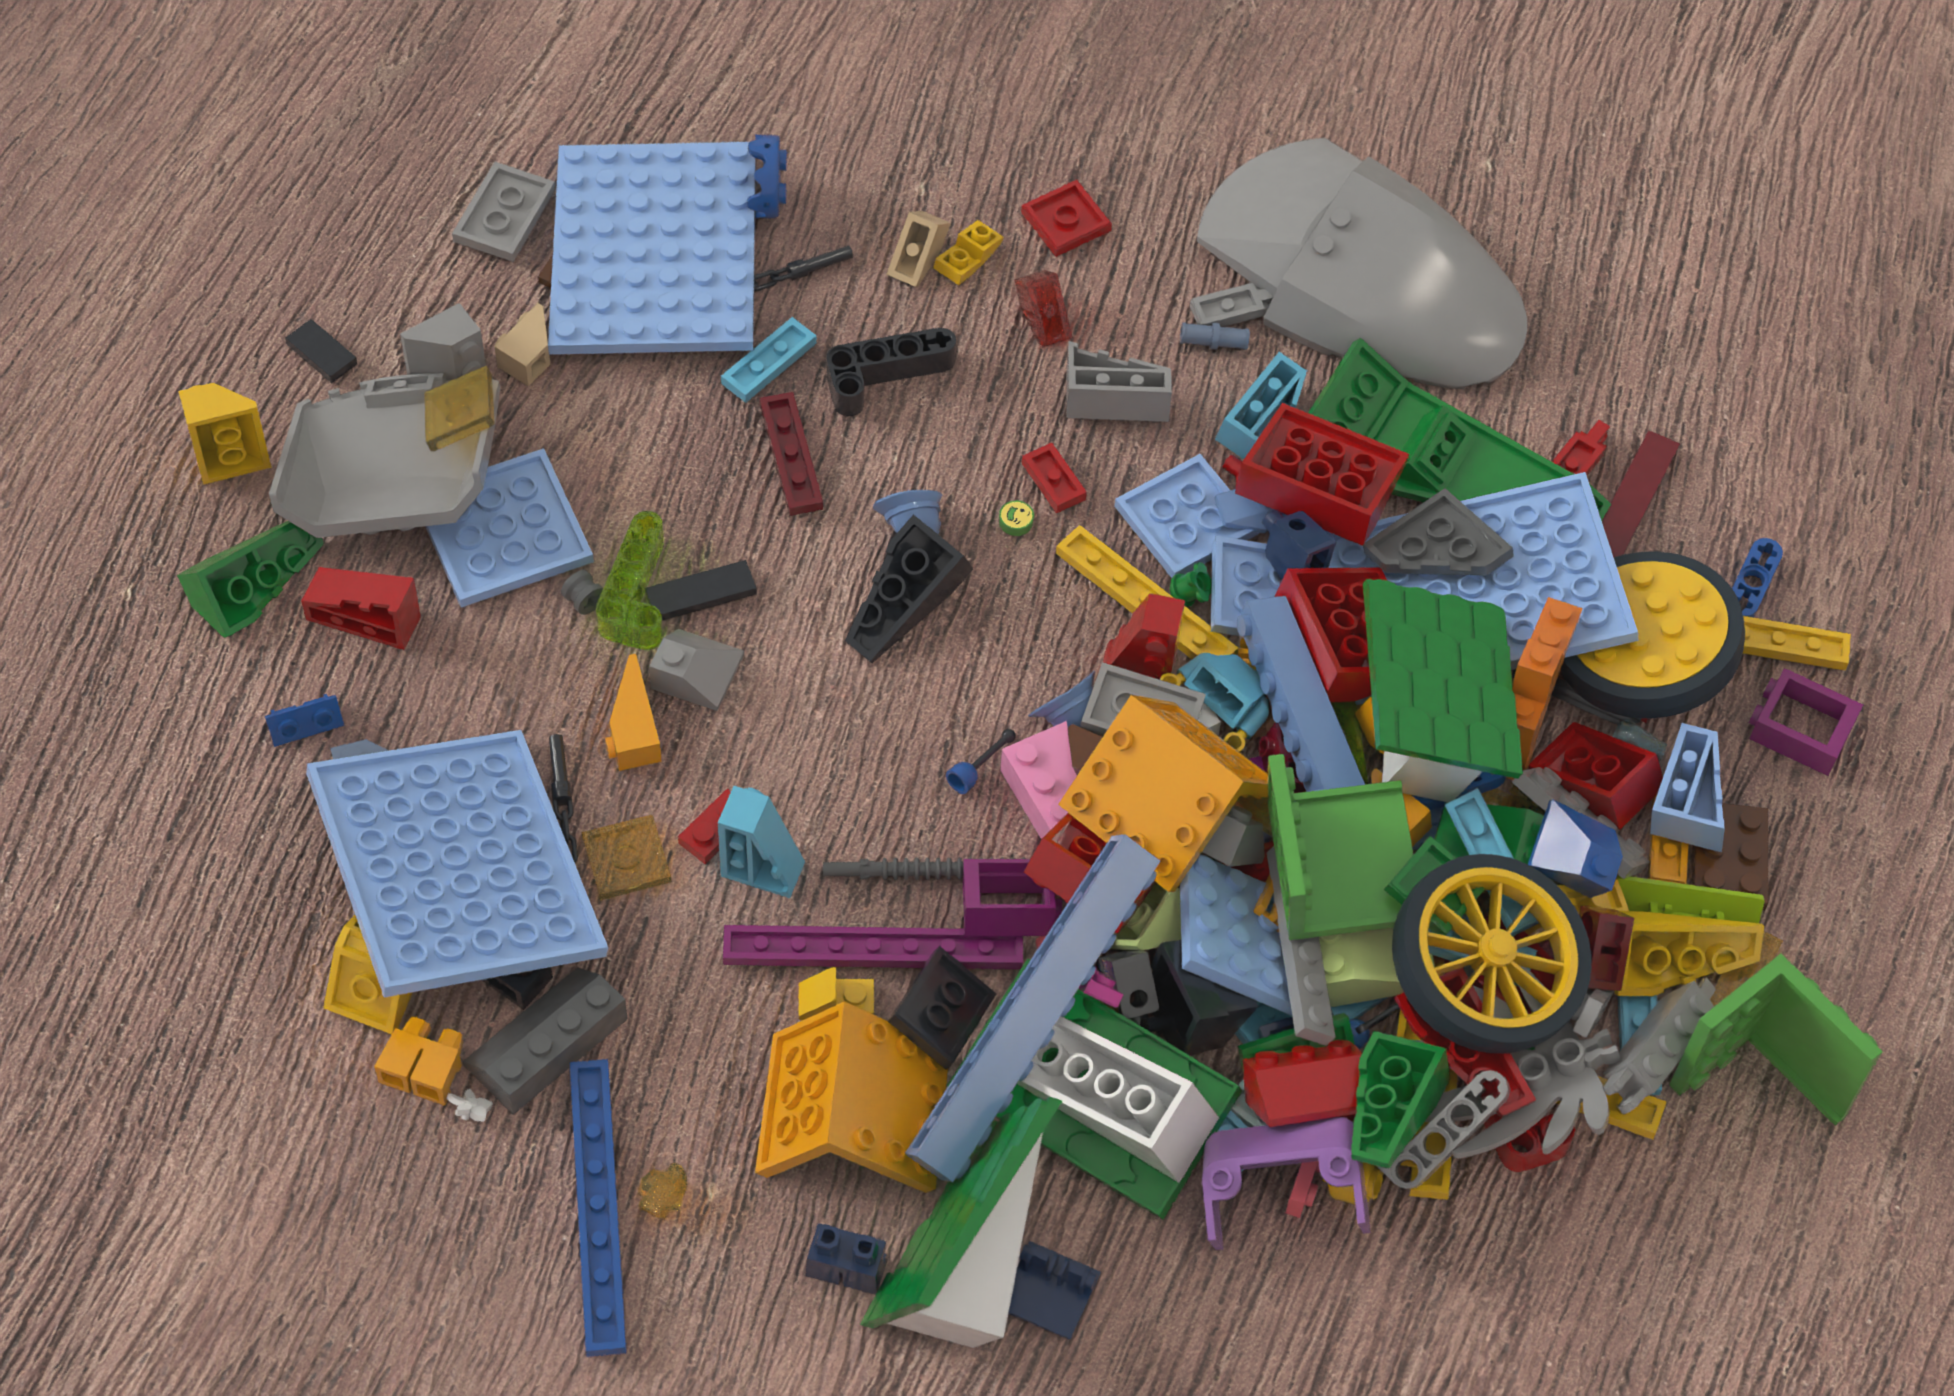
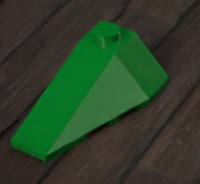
M286 521L201 561L177 574V577L192 608L225 638L254 623L263 613L264 607L272 598H277L283 591L282 587L295 573L300 572L323 546L324 541L322 537L316 538L290 521Z
M1377 1031L1373 1032L1359 1059V1084L1356 1092L1357 1107L1351 1149L1353 1160L1387 1169L1391 1167L1437 1107L1450 1081L1446 1048Z

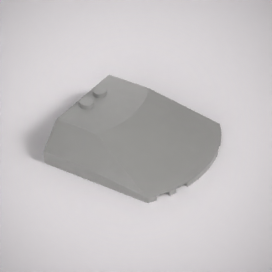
M1326 138L1293 142L1264 152L1235 170L1216 189L1203 211L1197 234V242L1248 281L1254 282V285L1259 289L1264 288L1274 295L1281 279L1352 170L1363 160Z
M444 373L408 374L359 382V390L341 395L339 388L328 391V399L312 404L309 398L297 403L269 491L273 511L316 538L357 533L370 535L385 530L398 529L407 531L415 527L456 523L484 487L501 388L499 381L489 378L485 381V384L474 382L473 375L463 374L460 378L461 380H446Z

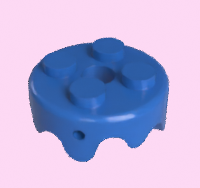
M755 134V140L748 143V151L752 157L763 161V167L754 172V178L760 184L762 190L760 193L754 194L747 199V206L755 211V218H777L779 216L780 204H786V183H780V171H787L786 149H780V137L778 135Z

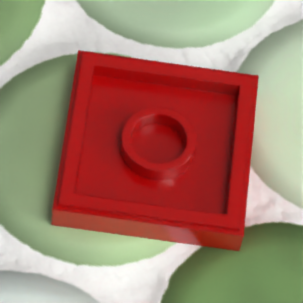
M1077 179L1021 205V213L1055 257L1112 230V223Z

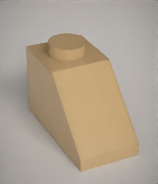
M922 210L909 212L887 275L918 287L935 262V258L939 256L951 223Z

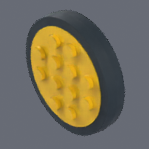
M1636 552L1614 557L1638 630L1639 641L1565 657L1560 669L1565 680L1579 696L1590 704L1604 711L1631 718H1663L1690 711L1706 703L1730 682L1742 659L1745 642V624L1742 609L1735 592L1716 571L1697 560L1683 555L1668 552Z

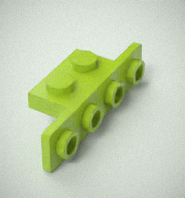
M1618 875L1616 878L1619 881L1629 911L1759 923L1764 906V896L1760 894L1631 876L1623 879Z

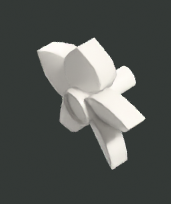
M471 1089L465 1091L463 1098L450 1093L447 1096L451 1103L458 1106L455 1111L456 1116H462V1119L466 1121L471 1118L475 1121L484 1122L486 1113L493 1105L487 1099L476 1098Z

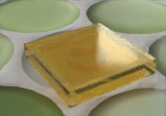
M653 814L581 832L600 901L672 882Z

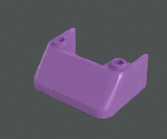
M1333 1117L1275 1127L1265 1125L1222 1130L1213 1133L1207 1139L1204 1147L1202 1185L1208 1241L1215 1250H1224L1219 1201L1229 1200L1240 1191L1242 1186L1241 1170L1319 1161L1320 1173L1328 1184L1335 1187L1353 1186L1357 1224L1363 1234L1371 1233L1363 1162L1353 1160L1351 1157L1354 1123L1344 1117Z

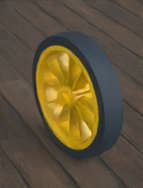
M1474 854L1458 857L1444 863L1429 872L1414 886L1402 904L1394 924L1392 936L1393 962L1399 983L1407 999L1421 1018L1434 1030L1463 1047L1479 1052L1505 1054L1536 1046L1554 1036L1569 1022L1579 1009L1587 993L1592 969L1591 950L1586 929L1576 908L1552 880L1535 868L1518 860L1494 854ZM1476 887L1490 890L1488 926L1471 889ZM1457 893L1461 904L1464 903L1467 911L1465 913L1471 926L1441 900L1448 895ZM1502 894L1523 906L1506 930L1500 929ZM1527 911H1529L1545 932L1515 941L1511 932ZM1433 913L1444 923L1449 922L1453 927L1452 930L1464 940L1428 932ZM1549 939L1555 961L1519 953L1517 949ZM1428 945L1468 954L1469 956L1434 967ZM1464 967L1463 969L1469 979L1457 995L1454 996L1445 987L1438 975ZM1521 967L1555 974L1551 992ZM1480 974L1484 975L1482 1014L1460 1002L1461 998ZM1496 981L1513 1016L1511 1019L1494 1017ZM1513 981L1543 1006L1536 1012L1528 1015Z

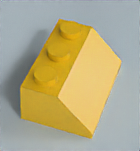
M215 383L195 385L189 389L178 391L203 485L272 468L256 401Z

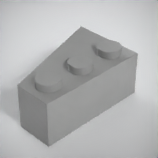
M1068 342L1066 418L1169 422L1172 396L1171 368L1134 358H1129V361L1126 362L1109 357L1108 351L1099 349L1098 354L1078 349V343Z

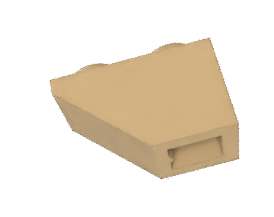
M539 303L529 312L523 313L517 324L508 333L501 335L494 346L497 367L527 386H530L550 365L544 308Z

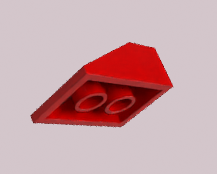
M1576 722L1568 726L1528 766L1529 769L1538 767L1551 769L1562 779L1561 786L1570 793L1575 791L1583 796L1590 804L1587 807L1597 817L1599 815L1607 817L1617 826L1618 830H1621L1658 793L1663 779L1656 753Z

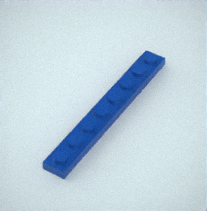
M608 1059L570 1062L587 1357L626 1354Z

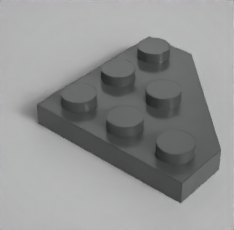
M1446 488L1369 539L1363 545L1364 553L1385 573L1486 576L1514 557L1513 547Z

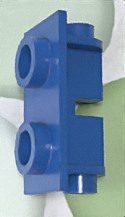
M327 693L323 694L321 698L304 702L303 705L298 707L294 705L278 711L270 710L271 714L265 716L274 747L345 726L336 695L328 697Z

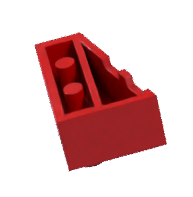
M319 567L301 600L306 620L401 650H405L421 618L415 581L411 577Z
M1149 593L1132 613L1128 624H1123L1119 629L1118 636L1107 643L1103 663L1160 680L1163 674H1173L1185 600Z

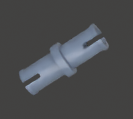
M1182 322L1180 344L1208 345L1210 349L1217 350L1218 347L1247 350L1250 330L1247 328L1220 327V323L1213 322L1211 326Z

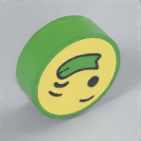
M1014 500L1007 502L1001 507L999 525L1005 533L1012 536H1021L1032 529L1034 512L1030 505L1023 501Z

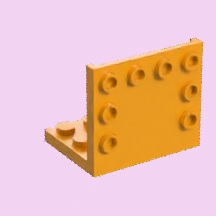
M1130 695L1058 805L1106 843L1111 836L1127 835L1160 860V863L1154 870L1157 873L1154 881L1168 892H1175L1240 795L1245 798L1251 795L1257 799L1267 797L1268 774L1176 703Z
M845 1001L774 1033L755 1173L769 1178L831 1152L924 1193L935 1190L937 1177L905 1155V1152L946 1091L948 1069L945 1070L887 1020Z

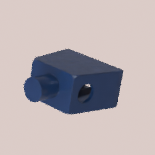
M1273 510L1263 518L1262 524L1270 532L1265 555L1281 579H1283L1288 568L1329 567L1337 542L1305 512L1297 511L1284 517L1279 510Z

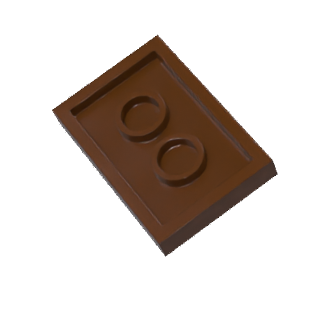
M1722 803L1725 827L1722 852L1693 845L1692 885L1763 895V910H1766L1768 905V808Z

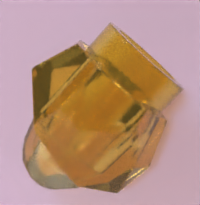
M671 1163L665 1170L653 1169L642 1177L638 1188L639 1196L642 1198L638 1207L661 1220H666L669 1212L680 1210L687 1190V1174L682 1165Z

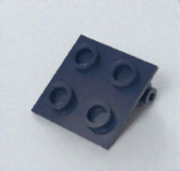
M1029 1241L1028 1245H1024L1019 1257L1021 1260L1016 1269L1008 1314L1070 1340L1100 1277L1101 1271Z

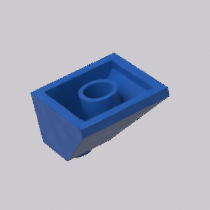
M1552 799L1549 800L1528 865L1540 871L1546 877L1592 898L1612 891L1623 856L1616 830Z

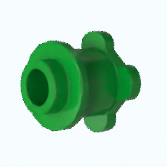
M1202 562L1194 564L1193 571L1186 574H1175L1171 579V596L1176 599L1185 600V607L1193 605L1195 600L1201 603L1207 602L1211 594L1212 579L1207 573L1206 566Z

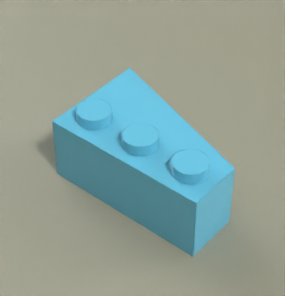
M1278 352L1225 417L1215 440L1244 459L1282 403L1296 408L1307 370L1281 352Z
M733 786L718 821L721 877L790 898L804 867V858L770 797L754 788L743 789Z

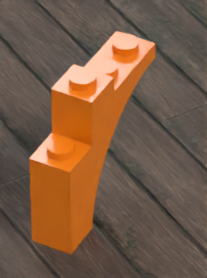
M1550 597L1547 598L1532 636L1526 643L1517 664L1512 685L1516 701L1517 729H1520L1522 771L1527 770L1531 761L1551 694L1583 609Z

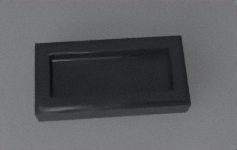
M312 319L285 338L287 346L330 383L335 382L357 365L356 357Z

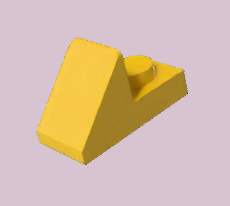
M831 967L799 982V1020H805L844 1001L874 1015V979H836V967Z

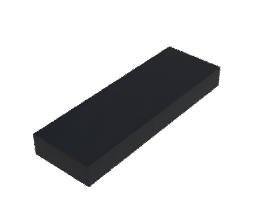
M743 560L646 587L645 595L657 623L757 595V587L747 561Z

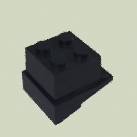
M1181 940L1162 942L1158 946L1150 965L1153 970L1152 975L1159 1010L1152 1012L1153 1017L1143 1018L1140 1026L1150 1032L1162 1031L1169 1044L1193 1057L1197 1053L1223 1048L1259 1006L1256 1000L1182 969Z

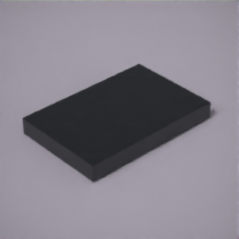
M939 946L931 954L888 1022L947 1070L955 1062L997 993Z

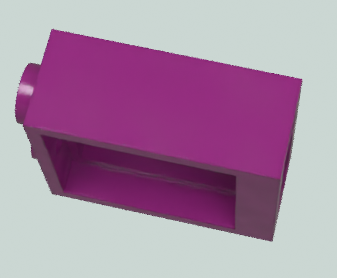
M1784 668L1778 680L1770 679L1762 696L1768 699L1765 706L1757 704L1750 718L1749 724L1753 725L1754 729L1749 739L1829 776L1860 714L1863 704ZM1782 694L1839 720L1827 745L1770 719Z
M963 859L962 888L965 936H1047L1062 913V899H1055V896L1059 895L1049 889L1038 886L1030 876L1023 873L1030 859ZM980 893H1042L1043 904H981Z

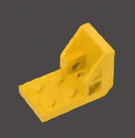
M354 915L343 926L334 947L323 1009L392 1034L394 1029L399 1027L413 992L389 997L383 996L356 915Z

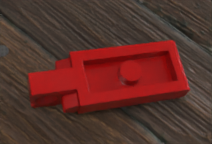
M1598 420L1587 434L1583 431L1579 433L1576 431L1552 462L1573 474L1586 472L1588 476L1604 456L1607 445L1603 443L1608 438L1607 432L1610 426Z

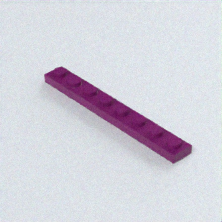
M724 925L723 965L923 968L931 954L941 946L967 969L1021 970L1023 967V936H965L963 928Z

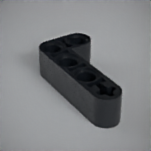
M933 328L832 347L827 353V383L835 410L840 415L846 417L858 415L864 408V386L950 370L956 360L955 334L946 328Z

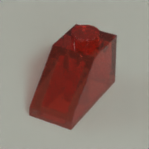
M1043 270L1014 279L1022 312L1039 346L1043 348L1072 339L1073 336L1057 273Z

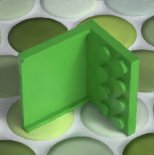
M1284 754L1268 756L1267 805L1289 940L1393 928L1402 905L1389 895L1384 888L1413 856L1401 780L1294 793L1295 779L1293 768L1285 767Z
M1779 954L1699 1019L1669 1086L1679 1096L1690 1087L1694 1091L1697 1090L1709 1079V1072L1716 1066L1720 1069L1726 1067L1737 1055L1735 1051L1749 1041L1836 1126L1846 1118L1880 1058L1882 1051L1869 1034L1862 1032L1850 1021L1844 1009L1834 1005L1821 992L1815 981L1806 978L1782 954Z

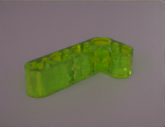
M642 511L633 517L596 605L597 627L599 634L604 639L642 650L656 648L663 639L660 611L653 605L641 602L645 588L649 584L664 547L663 522L661 517L653 511ZM643 626H651V628H647V629H646V628H641V627H643Z

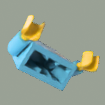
M1204 652L1177 669V675L1166 673L1160 677L1162 681L1178 686L1184 683L1189 689L1206 694L1204 703L1232 729H1237V733H1228L1224 741L1240 753L1245 746V739H1250L1268 718L1269 700L1265 697L1267 694H1264L1261 689L1258 671L1253 670L1235 654L1214 655Z

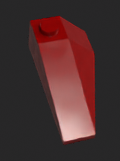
M1463 967L1439 976L1445 987L1454 996L1457 995L1469 979ZM1471 985L1460 1002L1482 1014V1001L1473 985ZM1404 992L1395 996V1000L1411 1030L1424 1043L1446 1048L1448 1066L1467 1085L1477 1075L1489 1070L1498 1072L1507 1079L1510 1086L1509 1097L1496 1111L1501 1118L1536 1101L1511 1053L1479 1052L1456 1044L1426 1023L1413 1008ZM1497 1079L1493 1083L1488 1080L1484 1081L1482 1085L1486 1090L1480 1096L1483 1100L1489 1095L1495 1098L1500 1095L1497 1089L1500 1084L1499 1080Z

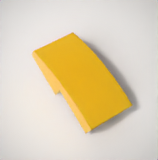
M977 220L958 234L954 246L935 258L933 268L957 285H960L989 259L1003 242L1004 237Z

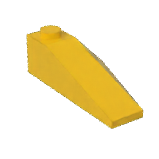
M1620 911L1634 917L1622 990L1614 992L1617 996H1655L1664 993V989L1681 983L1685 985L1692 981L1696 982L1695 979L1715 972L1722 974L1759 962L1764 925L1760 923L1644 911Z

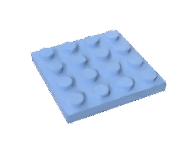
M544 448L489 466L483 490L456 523L425 526L461 608L594 562L593 553Z
M1200 854L1180 884L1182 969L1292 1016L1280 934L1276 931L1279 927L1264 915L1259 917L1253 912L1266 883ZM1273 895L1266 909L1269 913L1274 903Z

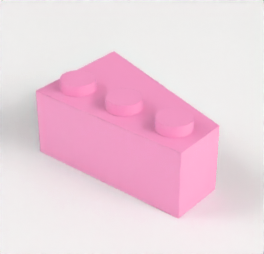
M1066 721L1002 749L1000 771L1041 840L1068 813L1058 803L1077 776L1072 767Z

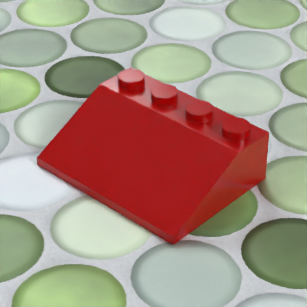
M1282 403L1242 461L1235 494L1274 510H1279L1286 515L1303 511L1323 530L1363 546L1375 528L1408 461L1409 454Z
M1380 567L1288 568L1274 596L1287 597L1330 702H1354L1372 696L1363 583L1366 579L1387 580Z

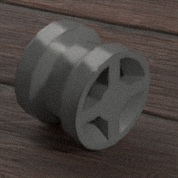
M580 570L565 581L561 589V595L566 600L574 602V608L578 613L586 615L601 605L605 599L606 590L600 584L593 582V576L587 570Z

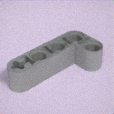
M1490 1070L1477 1075L1407 1144L1389 1169L1379 1168L1399 1187L1413 1189L1422 1185L1452 1155L1453 1150L1463 1145L1506 1102L1510 1094V1086L1507 1079L1498 1072ZM1498 1079L1500 1084L1497 1089L1500 1095L1497 1098L1491 1095L1487 1096L1481 1103L1488 1108L1482 1113L1479 1106L1469 1100L1468 1096L1473 1092V1095L1479 1098L1486 1090L1482 1085L1484 1081L1488 1080L1493 1083ZM1466 1105L1473 1110L1474 1119L1469 1126L1462 1128L1456 1125L1453 1115L1458 1107ZM1438 1132L1445 1137L1446 1148L1442 1153L1432 1155L1426 1148V1140L1429 1135ZM1412 1160L1418 1166V1176L1412 1182L1407 1183L1399 1177L1398 1169L1402 1162Z

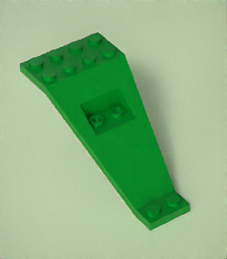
M1362 338L1357 339L1351 344L1308 412L1408 453V461L1391 495L1423 503L1444 488L1459 501L1574 475L1408 382ZM1590 484L1602 521L1611 503Z

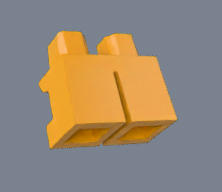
M412 1016L403 1030L394 1029L374 1067L378 1083L407 1093H411L413 1090L415 1096L445 1106L448 1101V1093L451 1094L450 1086L455 1074L462 1067L460 1058L464 1042L462 1034L447 1028L443 1029L438 1042L429 1040L427 1037L431 1031L430 1024L423 1019Z

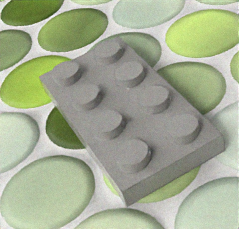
M1538 767L1524 770L1518 779L1515 778L1512 781L1516 787L1545 812L1549 800L1554 799L1617 830V826L1603 815L1597 817L1587 808L1590 804L1583 796L1575 791L1570 793L1561 786L1562 779L1547 767L1544 769ZM1617 834L1623 856L1617 874L1624 879L1641 873L1650 863L1643 856L1645 854L1644 849L1631 839L1625 841Z

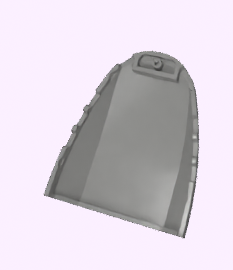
M1369 156L1352 170L1288 268L1266 311L1263 322L1265 326L1328 356L1333 354L1343 358L1351 344L1357 339L1362 338L1403 377L1414 379L1417 383L1453 389H1464L1466 386L1482 382L1490 383L1501 377L1517 360L1524 347L1527 335V314L1522 297L1496 261L1446 210L1403 177Z

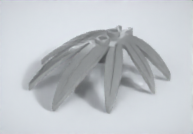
M1521 967L1541 984V982L1526 967ZM1473 986L1483 1003V990ZM1520 987L1532 1013L1539 1010L1543 1005ZM1495 996L1494 1017L1513 1018L1507 1003ZM1569 1021L1554 1036L1533 1046L1535 1050H1522L1511 1053L1536 1101L1508 1114L1453 1150V1157L1463 1158L1480 1154L1515 1139L1543 1118L1557 1101L1561 1102L1551 1119L1543 1141L1542 1150L1544 1154L1554 1151L1568 1137L1577 1121L1581 1102H1583L1584 1116L1591 1131L1597 1135L1604 1133L1609 1120V1105L1603 1085L1595 1070L1602 1064H1613L1621 1060L1616 1045L1608 1049H1602L1612 1044L1607 1028L1596 1033L1591 1039L1579 1040L1576 1032L1572 1031L1573 1026ZM1466 1086L1444 1092L1437 1107L1425 1122H1431ZM1473 1092L1468 1096L1469 1100L1479 1106L1482 1113L1488 1108L1481 1103L1483 1099L1481 1097L1476 1098ZM1463 1105L1455 1110L1453 1118L1454 1121L1474 1119V1113L1471 1107Z

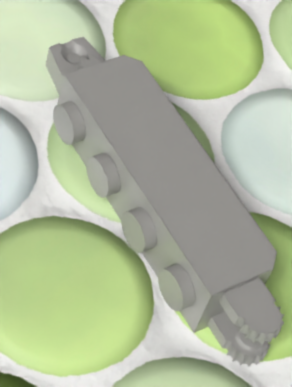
M1708 978L1702 979L1700 983L1695 981L1687 983L1659 1000L1619 1052L1621 1060L1610 1064L1603 1074L1608 1081L1603 1089L1607 1095H1613L1617 1092L1623 1099L1618 1108L1623 1114L1631 1112L1645 1097L1658 1090L1682 1058L1699 1019L1714 1007L1710 998L1716 988Z

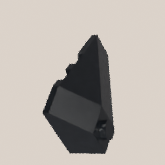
M914 514L890 540L885 551L887 555L880 570L876 571L872 582L874 584L866 601L861 604L845 639L852 648L870 663L876 661L945 601L973 570V567L962 553Z

